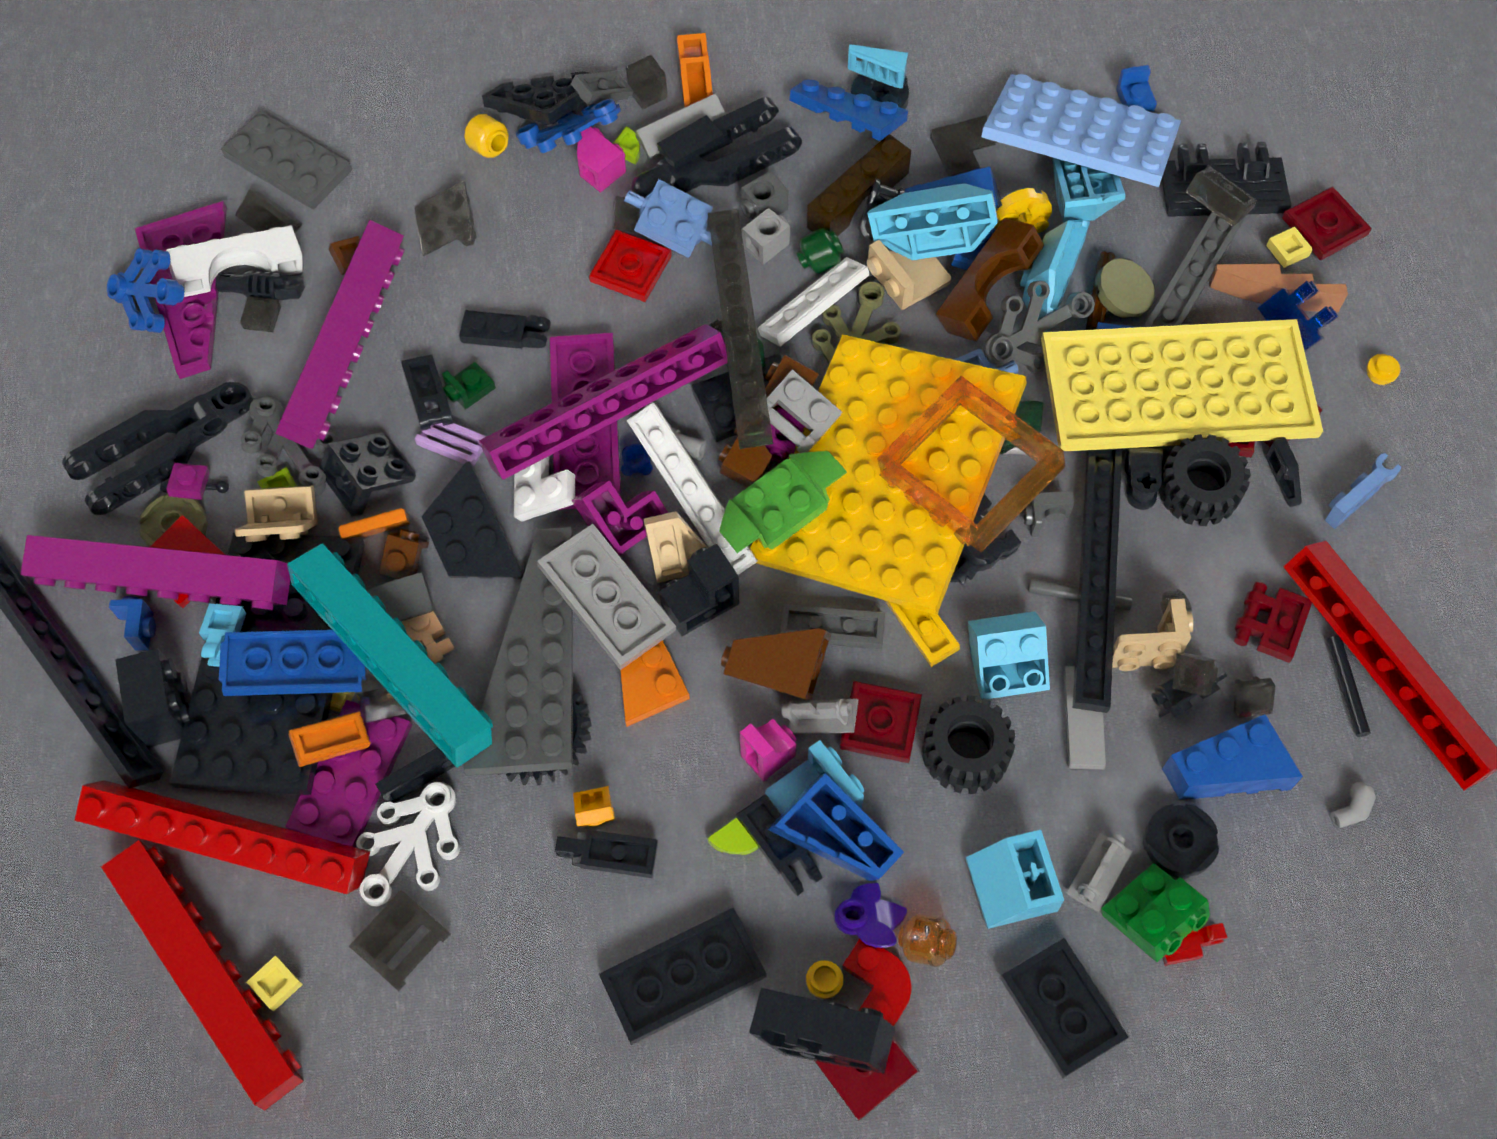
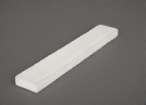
M651 402L630 417L627 422L708 548L718 544L738 575L758 562L749 546L737 554L719 532L725 509L658 406Z

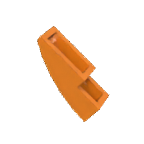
M706 33L677 35L684 108L713 95Z

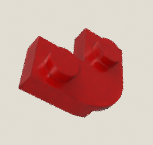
M859 939L842 965V969L872 988L858 1011L861 1008H873L884 1014L883 1019L895 1027L910 1000L912 986L909 972L902 961L886 949L866 945Z

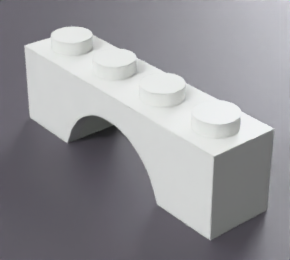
M292 225L273 227L265 231L242 233L234 237L211 239L207 242L180 245L175 248L166 249L171 258L169 269L172 279L183 285L184 297L211 292L213 280L218 273L231 266L249 265L257 267L264 272H277L289 276L303 273L302 253Z

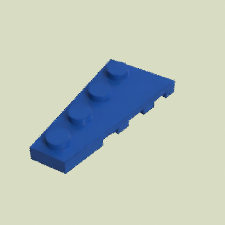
M804 80L790 89L789 101L816 113L827 111L829 112V119L836 122L847 120L852 123L851 128L858 132H863L865 129L872 131V138L878 141L884 139L907 121L908 110L898 107L896 103L875 101L865 94L854 95L847 93L841 87L819 85V82L816 80Z

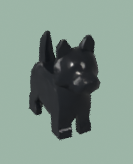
M985 493L960 555L965 563L953 573L950 582H959L961 585H964L966 579L972 580L978 571L991 569L999 560L1007 559L1017 552L1018 547L1021 545V541L1012 529L1005 533V538L1003 539L993 537V532L989 530L991 525L986 523L987 518L984 517L988 513L987 509L992 505Z

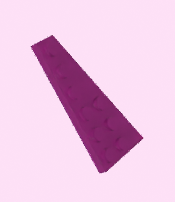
M224 201L134 228L141 249L151 250L152 252L155 249L166 251V249L175 248L180 245H192L207 242L211 239H223L227 211ZM169 267L166 270L158 269L150 284L157 285L161 278L172 279ZM216 277L213 280L211 292L184 297L181 303H177L174 306L159 304L155 298L158 312L163 315L165 320V336L176 373L180 379L211 370L219 293L216 288Z

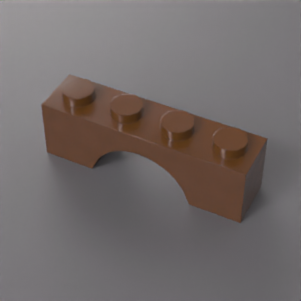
M1007 218L1003 219L936 313L947 333L977 342L994 318L986 306V298L990 289L1005 275L1028 269L1044 247L1034 225Z
M784 355L780 364L773 362L765 377L769 381L764 391L761 389L757 390L749 405L754 408L749 418L742 416L734 431L738 435L733 446L728 443L726 444L718 461L722 462L720 473L746 488L764 475L772 458L761 436V426L766 419L763 418L761 420L754 414L755 410L792 369L812 387L819 373ZM777 403L773 409L777 411L778 407H782Z

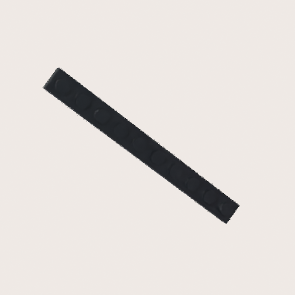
M1122 448L1087 450L1072 708L1108 713L1111 708Z
M0 546V609L126 786L130 789L160 780L164 772L160 764L144 742L125 724L124 715Z

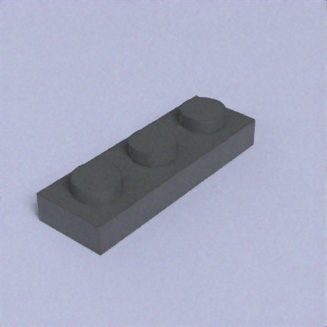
M783 604L780 633L820 628L831 634L828 645L882 650L885 613Z

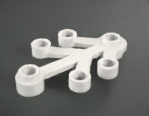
M433 782L423 789L420 797L398 803L385 802L379 806L377 816L381 823L386 826L397 824L401 816L420 813L411 824L378 833L365 832L358 837L356 845L360 849H363V843L366 840H374V845L370 849H364L370 851L369 856L377 854L381 847L399 843L381 872L369 875L362 881L360 894L367 904L377 907L388 902L392 895L391 883L413 850L418 866L416 880L419 886L425 891H432L438 887L440 876L436 869L433 868L426 831L435 819L440 838L436 846L438 853L445 860H452L459 855L460 845L456 838L453 837L449 813L456 804V795L450 785L444 782ZM435 797H445L441 805H433ZM394 809L395 814L389 819L383 818L386 810ZM446 843H454V849L451 852L445 853L442 851ZM428 873L434 874V879L431 883H422L424 875ZM377 887H382L384 889L383 894L378 898H373L372 891Z

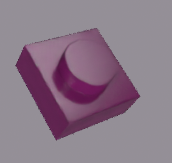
M174 463L166 488L168 496L202 500L210 475L208 466Z

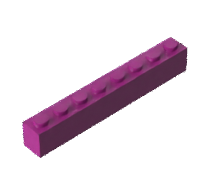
M372 220L368 221L275 434L310 449H313L317 438L324 441L331 425L330 422L326 421V417L329 412L335 414L342 399V396L337 395L339 387L346 389L353 371L347 368L350 361L357 363L364 346L358 344L361 336L368 338L374 321L369 319L371 312L378 314L385 297L379 293L382 288L388 290L395 273L390 271L392 264L398 266L405 249L401 248L400 244L404 235Z
M27 535L20 574L33 577L34 584L55 587L56 581H65L64 587L86 590V584L95 585V591L116 593L117 587L126 588V594L147 597L149 590L157 591L158 598L178 600L179 594L189 595L188 601L209 603L210 597L220 598V604L233 606H241L242 601H252V608L273 610V604L287 605L290 585L288 563L278 560Z

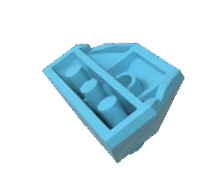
M1052 157L1056 198L1063 223L1068 220H1095L1125 200V191L1119 176Z
M965 183L903 193L869 210L867 213L874 242L880 239L886 247L911 260L972 252L998 223L993 191Z
M1068 220L1046 233L1042 241L1044 247L1032 262L1034 263L1032 269L1024 271L1020 286L1025 287L1022 300L1026 307H1028L1030 301L1027 292L1030 283L1033 281H1044L1050 288L1049 296L1044 299L1038 319L1059 308L1083 247L1090 221ZM1040 285L1035 290L1037 296H1040L1042 293Z

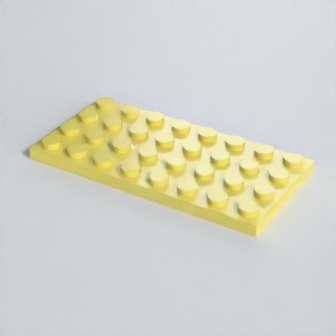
M1297 319L1043 332L1041 342L1059 452L1180 445L1181 441L1186 438L1192 441L1194 435L1200 434L1203 439H1207L1210 434L1216 435V440L1222 441L1225 438L1231 443L1268 441L1284 437L1286 440L1319 438L1323 433Z

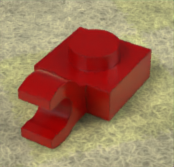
M1218 923L1203 927L1198 931L1193 930L1182 940L1176 952L1171 955L1166 954L1163 957L1164 965L1201 959L1204 956L1201 947L1221 944L1224 942L1223 939L1228 938L1224 924Z

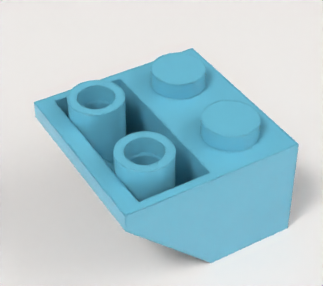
M1035 611L968 621L970 654L982 700L983 698L992 699L1050 690L1046 625Z
M1041 830L1005 838L966 857L967 866L987 929L1058 912L1064 902V897Z

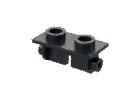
M1200 659L1180 673L1187 685L1184 686L1176 675L1162 685L1155 687V692L1151 694L1152 699L1158 706L1163 705L1166 709L1159 714V717L1161 718L1170 712L1176 717L1193 707L1189 700L1198 694L1203 700L1220 690L1221 688L1217 683L1227 677V674L1225 673L1217 678L1214 673L1216 671L1214 663L1210 659L1205 661Z

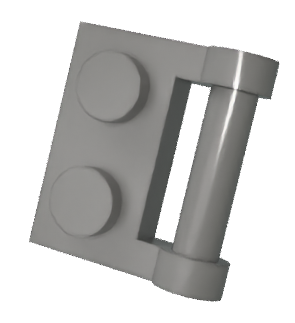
M792 369L774 391L758 406L754 414L761 420L765 418L798 447L797 451L799 453H806L813 448L841 416L842 411ZM778 403L805 426L811 434L806 437L774 410L773 407Z

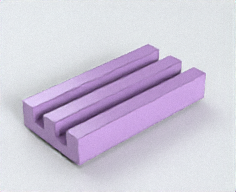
M440 423L431 425V429L423 430L421 435L417 434L415 437L416 445L463 464L470 461L474 467L483 452L479 440L487 436L454 423L446 426ZM429 436H433L437 439L447 442V444L452 445L454 447H460L462 449L472 452V455H468L466 453H463L461 451H458L456 449H453L451 447H448L446 445H443L428 438Z

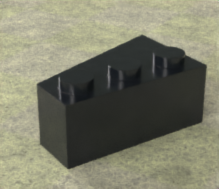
M761 987L749 1034L782 1055L885 1074L895 1027L883 1019L884 1014L874 1009L861 1008L860 1011H857L839 1003H824Z

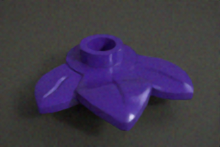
M868 883L856 887L850 899L843 901L836 908L834 922L840 931L849 935H857L866 945L886 948L897 943L896 936L892 930L903 922L907 909L896 903L881 900L879 884ZM854 917L858 920H849L847 918Z

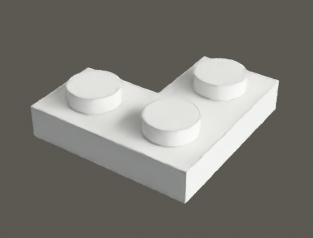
M549 456L514 475V517L521 522L573 505L571 500L575 498V474L567 469L549 475Z

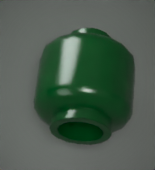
M822 227L800 239L801 251L796 254L804 269L810 267L813 272L821 273L841 261V253L844 252V249L835 231L829 232L828 229Z

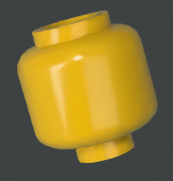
M479 114L468 122L464 138L465 143L470 149L486 158H494L506 149L509 135L503 123L487 114Z

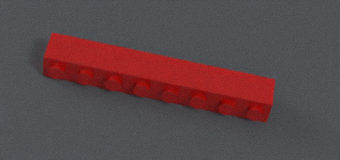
M1327 541L1306 545L1283 566L1463 790L1482 782L1497 771L1496 745Z
M106 780L82 785L74 821L343 894H349L360 888L365 877L370 851L140 789H129L125 785Z
M138 840L100 867L253 1104L265 1111L303 1082V1079L297 1072L302 1065L289 1048L286 1051L282 1049L277 1041L282 1035L272 1020L268 1018L264 1021L257 1010L262 1005L250 988L244 991L238 980L242 978V974L231 959L225 962L218 951L223 946L211 930L205 932L199 922L204 920V917L192 901L186 904L180 895L185 892V888L173 873L168 876L162 866L167 863L164 856L156 846L149 849Z

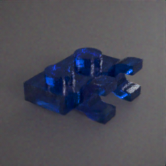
M1313 281L1304 282L1291 294L1287 288H1282L1257 308L1267 321L1297 319L1305 352L1324 339L1319 330L1339 317L1332 306H1325L1309 319L1300 307V304L1320 292Z

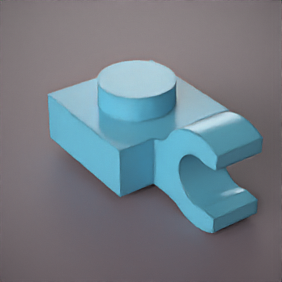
M209 603L199 631L202 639L206 640L201 656L209 658L208 666L219 667L221 642H224L225 632L241 631L246 616L242 606Z

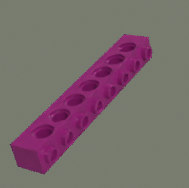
M704 324L479 440L491 469L504 480L730 362L731 359L721 332Z

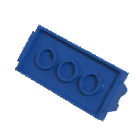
M333 630L225 632L224 642H221L219 681L222 684L224 696L362 692V680H366L365 665Z

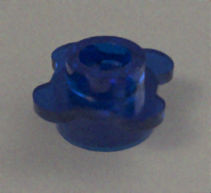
M632 444L622 450L624 465L621 467V471L625 476H631L635 473L649 475L653 471L651 458L642 445ZM639 458L640 461L635 463V459Z

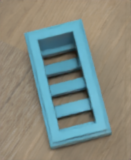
M850 44L848 69L887 85L903 89L908 53Z

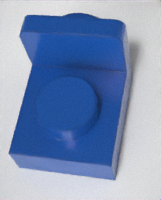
M1149 65L1134 66L1121 70L1116 88L1121 104L1128 107L1132 105L1140 106L1149 112L1155 111L1157 102L1148 82L1151 73Z

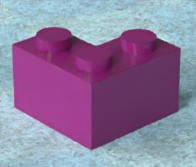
M610 480L597 482L571 500L588 526L594 524L618 555H621L647 537L644 518L668 513L655 490L641 492L624 504Z

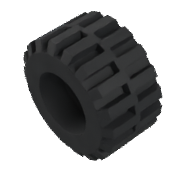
M1200 434L1194 435L1192 441L1188 438L1182 440L1179 446L1176 445L1172 449L1162 469V484L1159 495L1160 498H1166L1164 506L1167 510L1170 508L1175 510L1173 513L1174 517L1179 519L1180 516L1186 518L1185 523L1192 525L1195 520L1199 521V526H1207L1209 520L1215 525L1220 523L1223 518L1227 519L1232 515L1248 490L1250 484L1248 479L1251 476L1250 469L1245 468L1248 461L1245 456L1239 457L1241 450L1236 445L1231 448L1228 446L1229 440L1225 438L1222 441L1216 440V435L1209 434L1207 439H1203ZM1194 470L1208 472L1216 478L1220 489L1208 491L1198 488L1191 482L1187 472Z
M960 696L952 699L951 705L945 701L939 706L938 712L934 711L930 716L922 744V752L925 753L923 761L925 767H931L929 774L933 779L938 776L941 778L940 785L944 788H947L950 784L955 786L953 792L961 793L963 788H968L969 794H976L979 787L986 791L991 788L993 782L997 784L1002 779L1004 772L1007 771L1015 749V744H1013L1015 731L1009 730L1012 722L1008 716L1001 717L1003 710L998 705L994 709L989 707L990 700L983 698L982 703L975 701V696H967L966 701H962ZM958 732L974 733L986 743L988 753L973 759L962 757L951 748L948 738Z

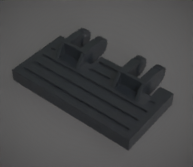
M1247 142L1238 144L1237 161L1239 169L1236 168L1235 159H1209L1205 144H1198L1195 151L1197 163H1191L1187 144H1180L1177 149L1179 171L1176 169L1175 160L1167 161L1162 176L1168 217L1210 216L1223 193L1251 206L1248 214H1279L1289 210L1292 206L1282 157L1269 158L1265 142H1257L1256 161H1251Z

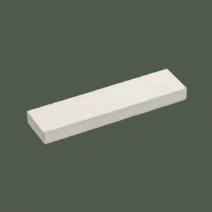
M846 257L758 327L760 336L778 346H782L870 275L868 267Z

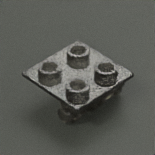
M464 181L414 207L423 256L456 239L462 242L464 246L474 244L477 236L473 228L474 220L469 207L470 199L467 195Z

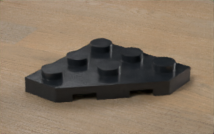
M584 71L571 73L572 78H561L556 81L554 76L530 79L531 85L522 84L514 87L513 82L503 83L482 96L484 107L497 110L500 113L516 115L521 119L541 122L543 125H552L567 113L575 111L579 105L585 102L580 98L579 93L571 85V82L575 75L589 73Z

